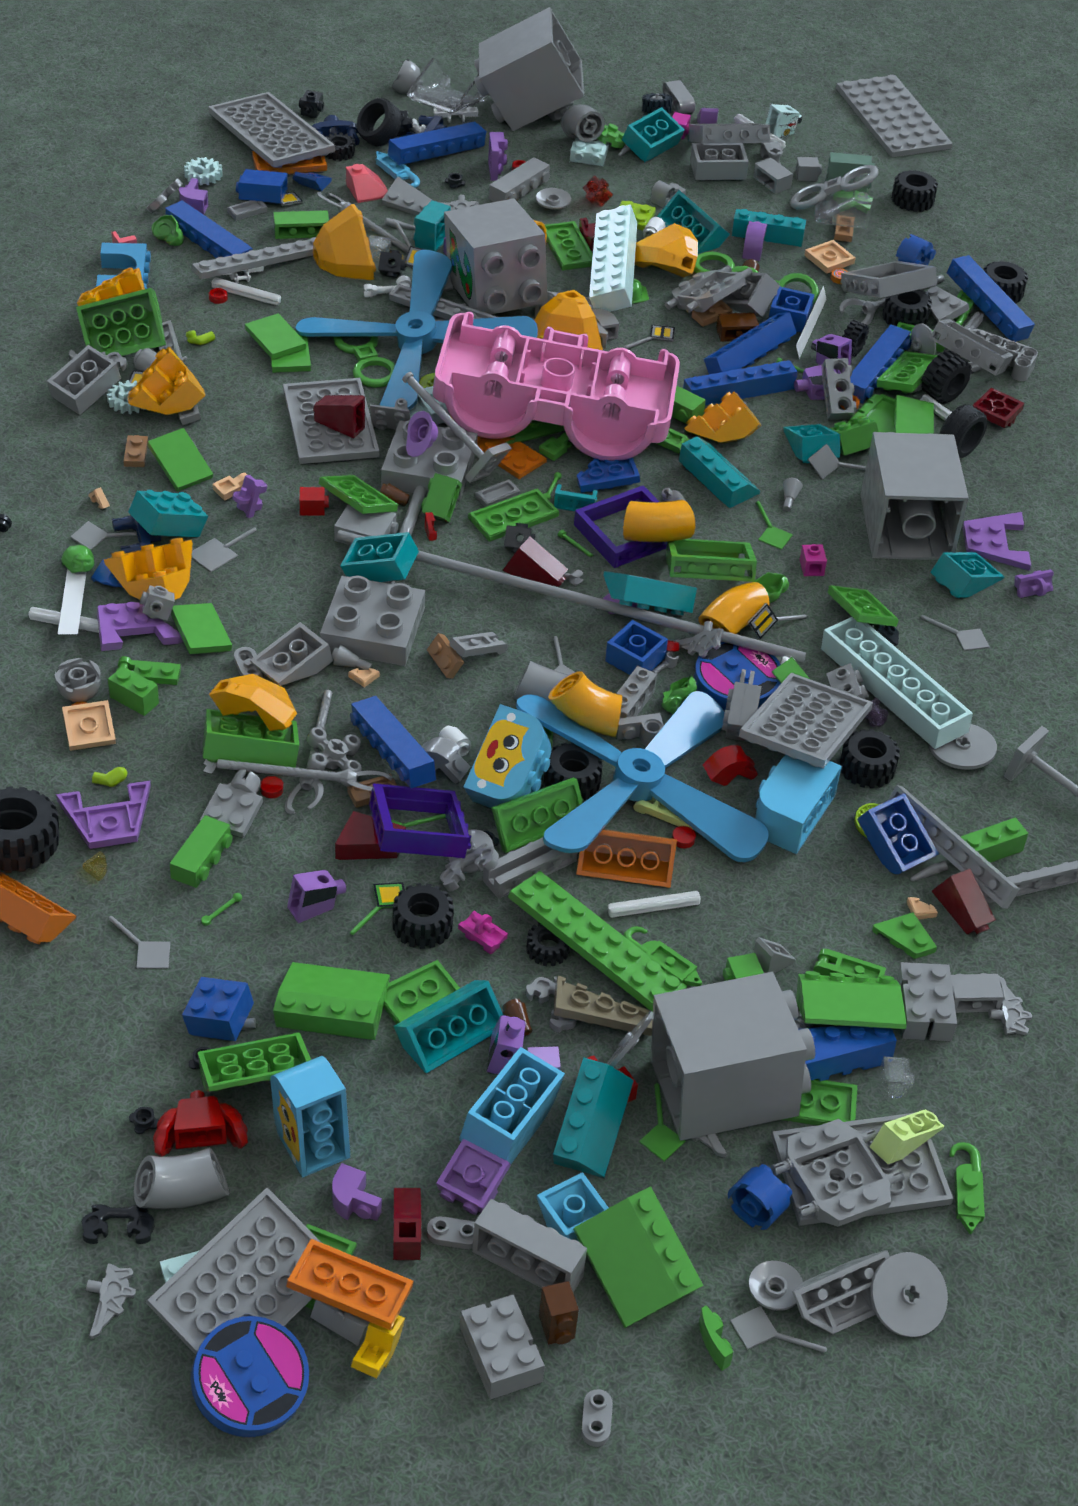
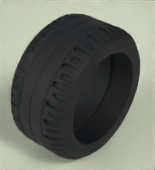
M375 98L361 109L357 118V132L361 138L371 145L384 146L389 143L390 139H394L397 136L402 124V115L400 110L387 99ZM385 114L382 124L373 131L376 121Z
M971 405L959 406L947 417L939 434L954 435L959 458L965 457L982 440L987 428V417L983 412Z

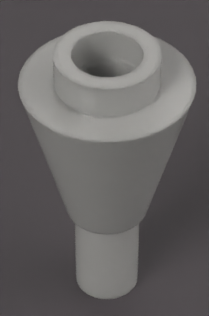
M787 478L783 481L785 500L783 510L785 511L791 510L792 503L803 488L802 482L796 478Z
M340 645L339 648L335 647L332 653L333 665L358 667L363 670H369L372 667V663L359 659L357 655L343 645Z

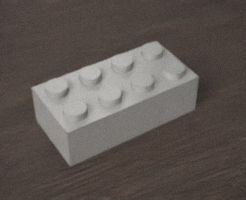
M490 1199L474 1222L473 1253L540 1288L569 1281L574 1292L582 1280L587 1248L579 1241L570 1240L559 1234L555 1229L545 1227L535 1222L530 1216L522 1215L512 1210L507 1204L499 1203L493 1199Z

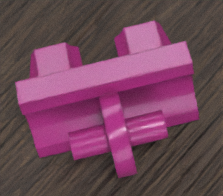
M473 911L465 921L458 924V929L465 933L467 939L478 942L484 947L483 950L489 954H493L508 936V933L492 923L491 916L488 914L482 916L476 911Z

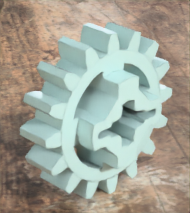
M198 157L196 161L191 159V163L186 162L184 175L188 182H190L191 178L198 179L200 185H209L210 182L215 184L216 180L220 181V177L223 176L222 165L219 164V161L214 162L213 158L207 160V157Z
M127 380L124 384L120 381L118 386L113 384L112 389H108L107 394L109 407H114V411L121 410V414L125 411H128L129 414H132V411L139 413V407L131 406L128 403V393L137 385V381L130 383Z

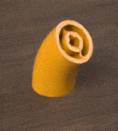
M685 500L670 502L630 501L624 518V539L636 542H669L691 538L696 527L693 510Z
M758 582L740 584L725 591L709 604L698 617V621L703 626L705 621H710L713 623L712 628H720L726 632L737 634L741 629L749 625L748 621L765 603L770 605L768 593L763 585Z
M581 671L565 677L551 690L548 696L549 700L569 719L593 732L616 737L620 720L622 695L609 692L597 686Z

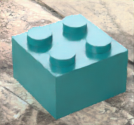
M431 200L427 206H424L419 215L415 216V233L413 236L415 247L437 252L444 244V237H446L444 212L450 211L451 206Z

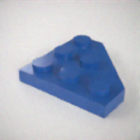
M633 457L622 461L594 459L588 464V469L585 472L580 471L577 474V483L581 493L605 488L611 489L616 486L632 485L640 482V475Z

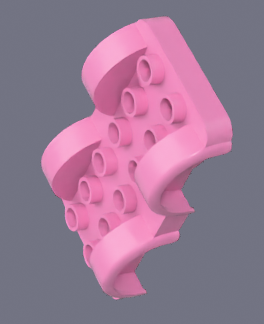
M472 312L458 313L451 317L435 370L433 396L438 401L446 404L450 416L464 430L478 433L479 437L500 439L521 432L532 420L563 425L569 440L577 449L592 458L603 461L630 459L644 451L650 443H660L667 438L673 412L680 362L676 355L668 352L666 349H661L658 360L654 361L636 357L633 352L625 348H614L609 352L587 348V334H571L547 327L543 339L521 335L515 328L501 325L494 329L473 326L474 314Z

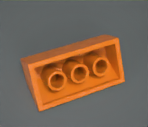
M603 829L588 848L579 852L576 875L670 888L677 839Z
M0 872V922L4 921L9 924L8 928L18 933L22 932L27 935V940L40 944L41 942H51L75 920L76 915L5 873Z

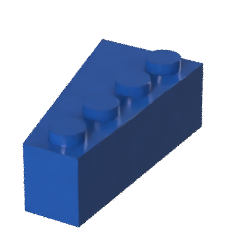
M861 1026L808 1028L815 1045V1058L805 1061L811 1080L818 1079L819 1081H824L833 1074L841 1073L842 1075H847L856 1068L865 1070L892 1063L897 1041L892 1028Z

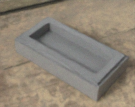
M252 200L227 207V212L236 221L268 211L267 206L262 201Z
M510 480L475 492V498L484 507L520 495V490Z

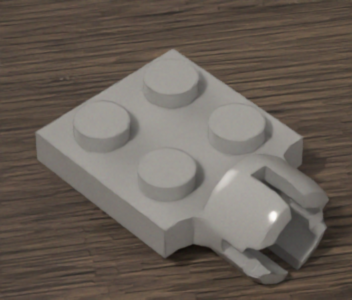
M243 769L235 774L233 780L228 785L220 783L200 821L206 815L230 824L231 834L244 838L263 803V797L257 795L261 787L260 778L250 771L245 779L244 775L247 770Z

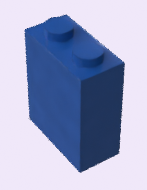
M245 169L243 175H240L239 182L236 183V193H239V200L281 203L288 190V173Z

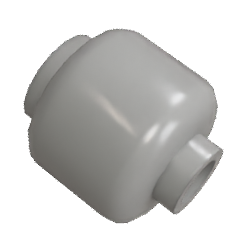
M150 348L140 349L133 359L135 369L145 371L156 359L157 353Z

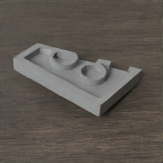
M397 177L383 197L382 205L413 215H419L424 206H427L432 199L400 177Z
M937 286L931 287L926 291V294L932 300L930 310L937 322L946 319L952 320L970 310L967 302Z

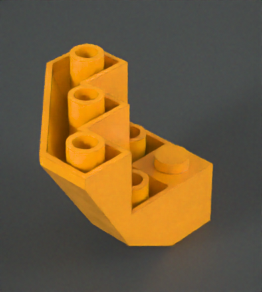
M355 204L349 205L322 226L313 242V258L319 268L337 277L374 280L376 266L372 259L369 239L363 224L362 212L357 209Z
M674 223L636 242V266L645 268L654 265L681 277L693 274L698 257V240L690 229Z
M127 268L121 274L103 281L101 285L90 291L82 293L77 301L78 306L144 290L140 269Z
M575 290L561 292L541 307L534 320L538 328L537 338L544 336L547 327L571 334H587V348L603 351L596 316L583 295Z
M168 347L167 349H161L156 354V359L142 373V378L137 385L129 391L128 403L131 406L170 415L192 409L205 397V392L192 372L175 352Z
M728 392L721 398L722 402L720 404H710L704 410L705 414L703 416L698 415L696 417L694 415L686 422L687 426L684 429L687 432L708 439L727 443L747 438L762 425L736 392L732 394Z
M183 537L171 539L169 544L154 547L153 544L141 546L139 551L111 553L112 557L104 559V563L127 593L137 599L141 598L143 591L147 592L149 585L164 587L169 592L174 593L175 599H178L183 594L190 580L193 543L192 540L183 541Z
M255 674L220 680L209 694L223 716L229 714L237 715L246 711H257L269 731L287 729L291 726V721L297 715L285 688Z

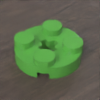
M614 124L605 125L603 132L597 138L605 144L607 141L612 143L611 146L615 148H623L625 146V143L622 141L624 133L618 131V127Z

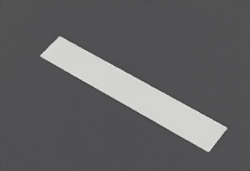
M824 286L796 344L799 359L825 304Z
M67 569L58 634H78L86 572L71 573Z

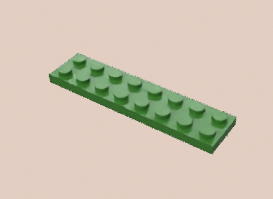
M541 871L510 890L508 895L510 900L650 1011L653 1012L654 995L687 989L688 986L681 983L677 977L665 971L659 963L651 960L645 952Z

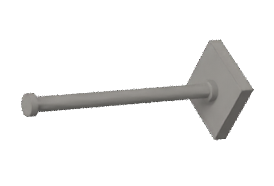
M408 372L402 378L403 382L408 383L479 458L467 473L465 479L471 483L489 476L512 449L510 445L506 442L489 448L484 453L415 380L414 374Z
M1041 726L1017 748L1004 777L1012 781L1032 763L1078 797V786L1037 756L1049 730Z

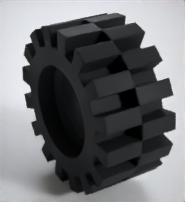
M334 133V135L329 134V137L326 136L335 145V152L325 155L326 157L328 156V159L333 158L334 161L336 159H339V161L344 159L346 161L354 156L355 140L352 139V136L348 137V134L343 135V133H340V135Z
M853 320L847 325V329L844 330L845 333L842 337L852 340L851 356L856 357L866 343L865 340L868 338L869 327L866 324Z
M538 922V927L534 924L531 930L529 929L526 951L531 960L535 958V963L539 964L542 961L543 966H547V963L555 966L556 961L561 964L563 959L566 960L568 958L570 946ZM543 940H552L555 941L558 945L554 947H546L540 944V942Z

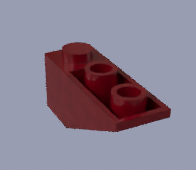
M394 1188L393 1260H421V1188Z

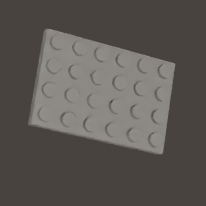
M361 378L283 384V392L299 464L379 457V448L366 397L365 429L354 439L314 421L313 407L325 395L365 396Z
M790 673L740 729L739 737L746 739L750 743L765 746L771 751H778L793 759L805 761L814 767L824 768L871 711L873 702Z
M913 1113L844 1123L857 1130L858 1133L874 1128L878 1134L884 1123ZM817 1126L772 1131L771 1139L779 1163L786 1159L788 1136ZM931 1138L902 1160L887 1164L870 1148L873 1140L865 1143L884 1174H890L900 1169L905 1176L904 1181L891 1184V1203L889 1208L868 1216L952 1204L953 1196ZM843 1147L801 1163L806 1165L816 1159H823L836 1154L838 1151H845L847 1149ZM788 1171L782 1173L785 1183L792 1190L790 1199L798 1225L823 1223L818 1221L814 1214L803 1218L799 1217L796 1210L797 1207L807 1204L803 1190L794 1183ZM837 1174L830 1175V1178L832 1180H836L837 1182L843 1180V1178Z
M267 1187L146 1301V1304L195 1355L211 1331L222 1323L234 1318L258 1316L285 1326L313 1299L287 1288V1280L310 1239L320 1241Z

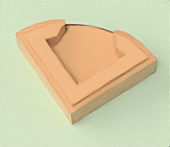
M101 487L88 494L93 503L97 502L99 504L98 508L104 509L110 506Z
M357 668L348 672V677L364 688L380 676V672L369 668V670H359Z
M908 897L907 904L910 912H914L918 920L937 917L938 912L933 905L919 901V898Z

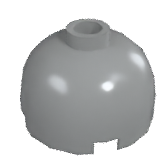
M406 59L398 72L392 89L402 94L411 93L414 89L418 90L422 83L419 67Z
M82 658L70 659L61 663L58 666L59 670L57 673L55 671V682L59 693L65 699L72 702H83L93 698L99 691L101 684V672L96 663L89 660L90 663L83 662Z

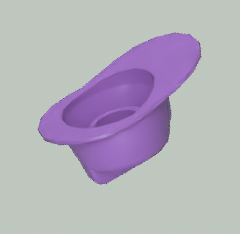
M425 411L415 413L409 421L406 443L408 455L411 457L422 455L437 439L438 427L432 421L429 413Z

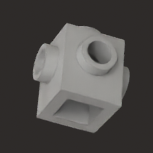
M149 585L147 592L143 591L140 598L142 613L153 619L160 618L168 621L175 602L174 593L161 586L154 587Z

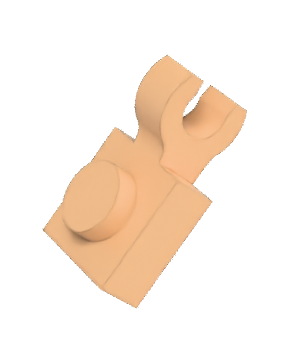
M241 473L235 478L229 475L213 483V490L225 501L233 497L234 492L241 490L244 477L247 474Z

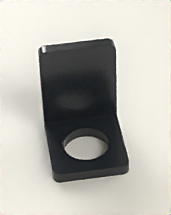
M868 623L870 626L874 625L873 628L894 646L898 645L899 631L895 626Z

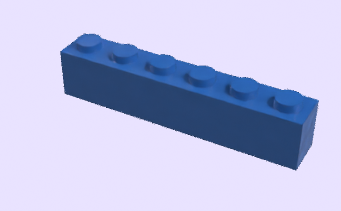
M476 122L390 139L388 156L398 165L480 148L485 145L486 130Z
M183 200L165 208L166 215H173L177 220L183 235L198 244L203 250L211 253L215 258L242 254L252 250V247Z
M969 255L954 258L947 271L951 279L1009 340L1016 342L1029 338L1035 326L1031 319Z
M790 312L773 315L704 358L709 375L742 369L744 366L753 364L756 358L766 356V352L777 349L780 343L789 341L790 337L797 333Z
M890 324L852 371L850 379L851 383L854 384L853 395L859 398L860 403L863 404L867 398L872 396L874 389H878L877 379L905 350H909L912 341L910 340V331Z
M790 360L687 378L684 379L683 389L706 399L705 405L721 403V398L728 392L731 394L736 392L741 399L794 390V382L798 371Z
M377 696L351 703L352 713H350V719L352 724L357 726L362 736H366L371 746L379 751L381 758L386 759L390 768L398 773L401 781H405L410 788H414L436 780L434 760Z

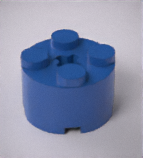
M910 234V238H905L897 250L896 257H899L898 261L928 265L936 254L933 244Z
M765 1164L750 1168L728 1191V1199L732 1197L734 1202L731 1207L735 1214L751 1227L755 1225L762 1226L760 1230L768 1229L789 1207L790 1197L792 1196L791 1188L787 1184L782 1183Z

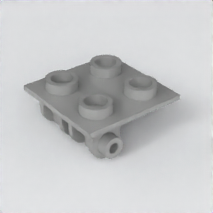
M399 398L396 401L395 407L370 404L373 427L381 430L386 428L396 430L400 420H410V410L407 408V401L403 398Z

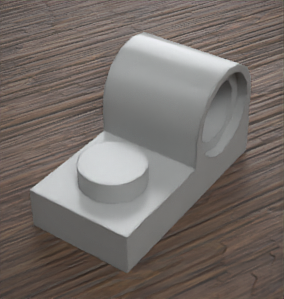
M659 180L652 188L651 202L664 208L678 190L686 194V189L678 184L671 183L668 185Z
M660 713L620 718L616 734L617 740L639 737L642 744L647 747L664 726Z

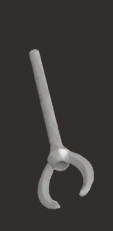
M317 192L320 198L338 207L340 212L351 205L350 202H345L334 194L328 193V196L339 200L340 204L327 199L321 192ZM363 216V224L407 254L409 247Z
M942 274L937 276V284L944 281ZM849 298L841 303L840 311L843 313L849 305L862 306V312L867 314L861 323L869 325L873 320L876 310L884 306L885 298L875 302Z
M325 690L323 693L316 727L325 729L333 694L330 690ZM311 747L309 758L312 754L319 753L320 748ZM300 777L299 783L290 792L286 800L285 811L289 814H295L292 802L301 788L310 790L314 787L315 799L308 806V809L313 808L323 796L324 787L319 779Z
M222 759L217 761V768L237 771L244 769L247 772L339 782L346 787L354 786L371 791L372 787L356 782L357 776L380 775L390 781L393 778L387 773L371 770L354 772L351 769L340 772H328Z

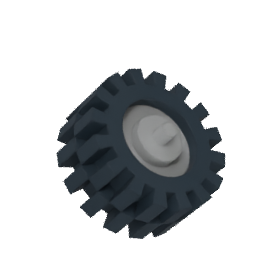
M651 93L642 96V111L644 113L650 114L661 107L667 113L672 112V96L665 95L664 93Z

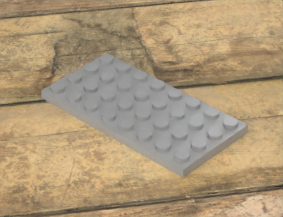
M896 75L837 83L836 89L891 158L952 149L953 143Z
M270 92L208 106L209 114L272 167L279 168L285 164H294L304 159L310 160L316 156H325L335 152V145Z

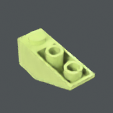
M925 1109L884 1123L871 1143L870 1148L887 1164H891L905 1158L941 1131L944 1125L938 1121L935 1114Z

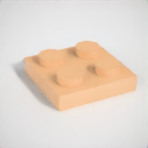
M834 240L805 250L804 256L826 274L834 269L855 264V257Z
M108 700L62 707L70 751L116 744Z

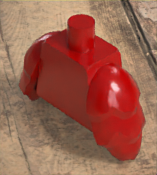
M196 1090L190 1094V1098L181 1099L178 1102V1108H171L161 1116L153 1136L154 1150L157 1155L165 1156L170 1153L174 1144H176V1149L227 1144L226 1138L234 1147L243 1148L248 1143V1129L236 1108L226 1103H219L215 1096L205 1097L203 1091Z

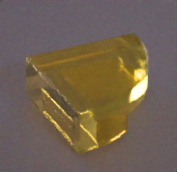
M101 851L82 864L83 869L98 881L107 872L106 858Z

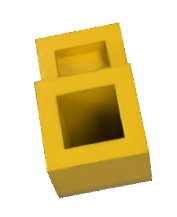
M398 1315L391 1330L370 1322L365 1340L354 1356L351 1367L377 1379L382 1369L387 1367L396 1349L405 1318Z

